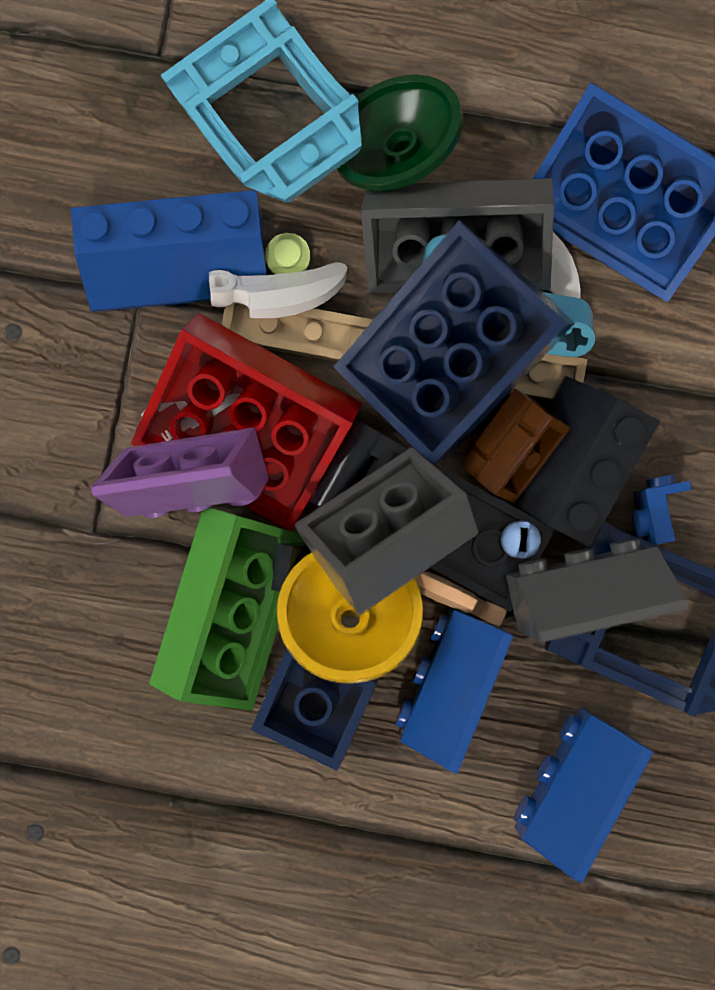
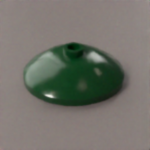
M426 75L398 76L368 88L356 97L359 110L361 149L357 155L336 170L351 185L371 191L403 188L425 178L448 158L460 138L463 127V113L457 95L445 82Z

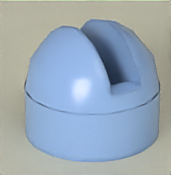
M514 521L508 524L501 534L503 550L514 558L525 559L533 556L541 544V536L538 529L527 521ZM521 528H528L526 552L519 551Z

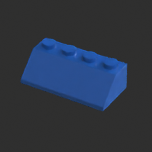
M256 190L71 208L74 254L92 312L211 301L209 272L214 270L228 271L236 276L268 275L265 259L266 248L262 207Z

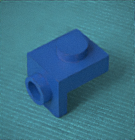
M674 474L647 479L648 489L633 492L637 510L632 512L635 532L638 537H643V540L654 545L673 542L675 538L666 495L692 490L691 482L676 483Z

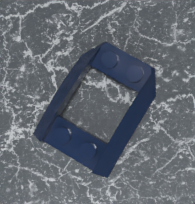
M604 522L592 546H586L585 549H593L594 555L611 552V543L636 538L639 539L640 545L658 546L639 537L629 535ZM658 547L678 584L715 599V570ZM607 628L545 641L546 650L694 717L697 714L715 711V628L689 688L599 648Z

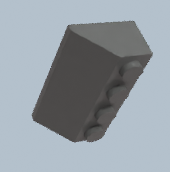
M552 178L413 183L394 190H365L361 216L369 294L397 293L423 263L427 244L435 237L447 235L458 221L464 223L540 290H551L554 216Z

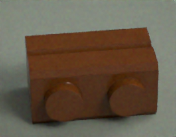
M516 388L510 396L505 397L496 406L495 417L482 434L477 435L471 440L467 448L468 454L460 463L463 468L477 478L490 492L513 503L516 502L571 429V427L539 402Z

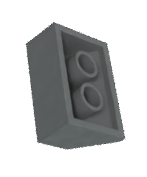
M413 447L294 524L335 588L359 616L479 534L466 493Z
M638 538L611 543V552L594 555L593 549L568 552L564 554L566 562L548 565L547 559L523 562L518 564L519 572L506 575L517 630L539 642L687 610L689 607L687 598L659 548L640 545Z

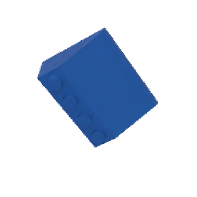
M590 83L533 179L552 178L554 198L553 232L668 303L715 236V156L596 83Z

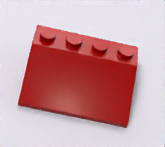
M198 313L181 329L130 444L140 446L165 442L166 440L161 434L163 433L168 439L165 430L173 437L171 440H178L254 427L269 479L258 499L244 506L292 531L295 526L294 524L299 519L353 424L362 402L205 315ZM240 394L232 405L213 416L211 410L219 407L227 396ZM185 401L187 403V405L183 406L181 410L178 408L176 403H173L163 411L159 412L161 405L165 403ZM185 417H190L196 420L199 426L194 429L190 427L182 431L181 420Z

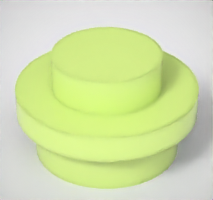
M279 234L267 245L265 259L268 268L273 274L306 271L310 264L309 246L303 238L296 234Z

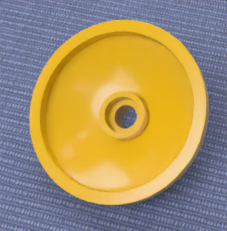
M312 552L299 561L290 571L282 585L277 603V620L280 634L293 658L314 675L340 683H359L373 680L396 668L414 647L419 636L423 617L422 598L414 578L359 616L335 588ZM346 616H354L359 620V623L355 627L349 628L342 624V620Z

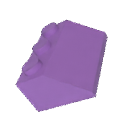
M253 427L127 447L90 488L94 497L125 517L144 515L146 518H157L173 510L187 509L188 512H199L215 504L229 502L232 506L249 504L258 499L269 477L256 431Z

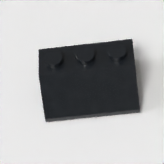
M564 376L547 409L571 427V429L516 502L513 503L504 498L501 499L546 525L591 547L660 421L618 398L573 378Z

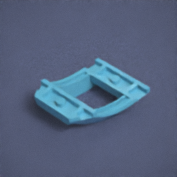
M265 0L161 74L163 81L189 117L243 185L285 203L297 198L357 155L361 149L357 98L354 94L350 95L328 72L294 26H290L278 9L275 0ZM278 56L294 79L324 114L262 159L255 162L210 104Z

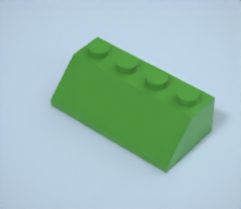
M211 507L203 510L149 685L180 702L253 711L278 628L277 603L280 592L271 590L273 578L272 565L276 555L277 543L304 542L301 535Z

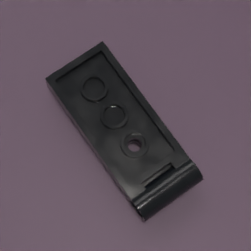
M354 420L309 501L319 507L323 506L407 451L408 448L373 428ZM437 464L433 465L466 493L479 534L429 568L511 612L513 606L506 575L519 572L518 564L540 559L555 529ZM514 521H527L538 529L541 536V544L533 556L518 559L509 556L503 550L501 534L508 524ZM521 528L520 552H526L528 528Z

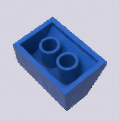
M450 607L447 616L440 613L430 635V639L436 641L430 658L421 657L412 679L413 683L418 684L412 702L404 699L395 720V726L401 728L399 731L400 742L447 770L458 774L514 635L500 627Z
M581 707L576 716L571 714L563 724L559 734V738L562 740L554 757L548 755L542 762L537 773V780L540 782L531 797L527 795L522 799L515 812L514 821L517 822L515 829L522 841L572 879L582 884L654 752L626 732Z

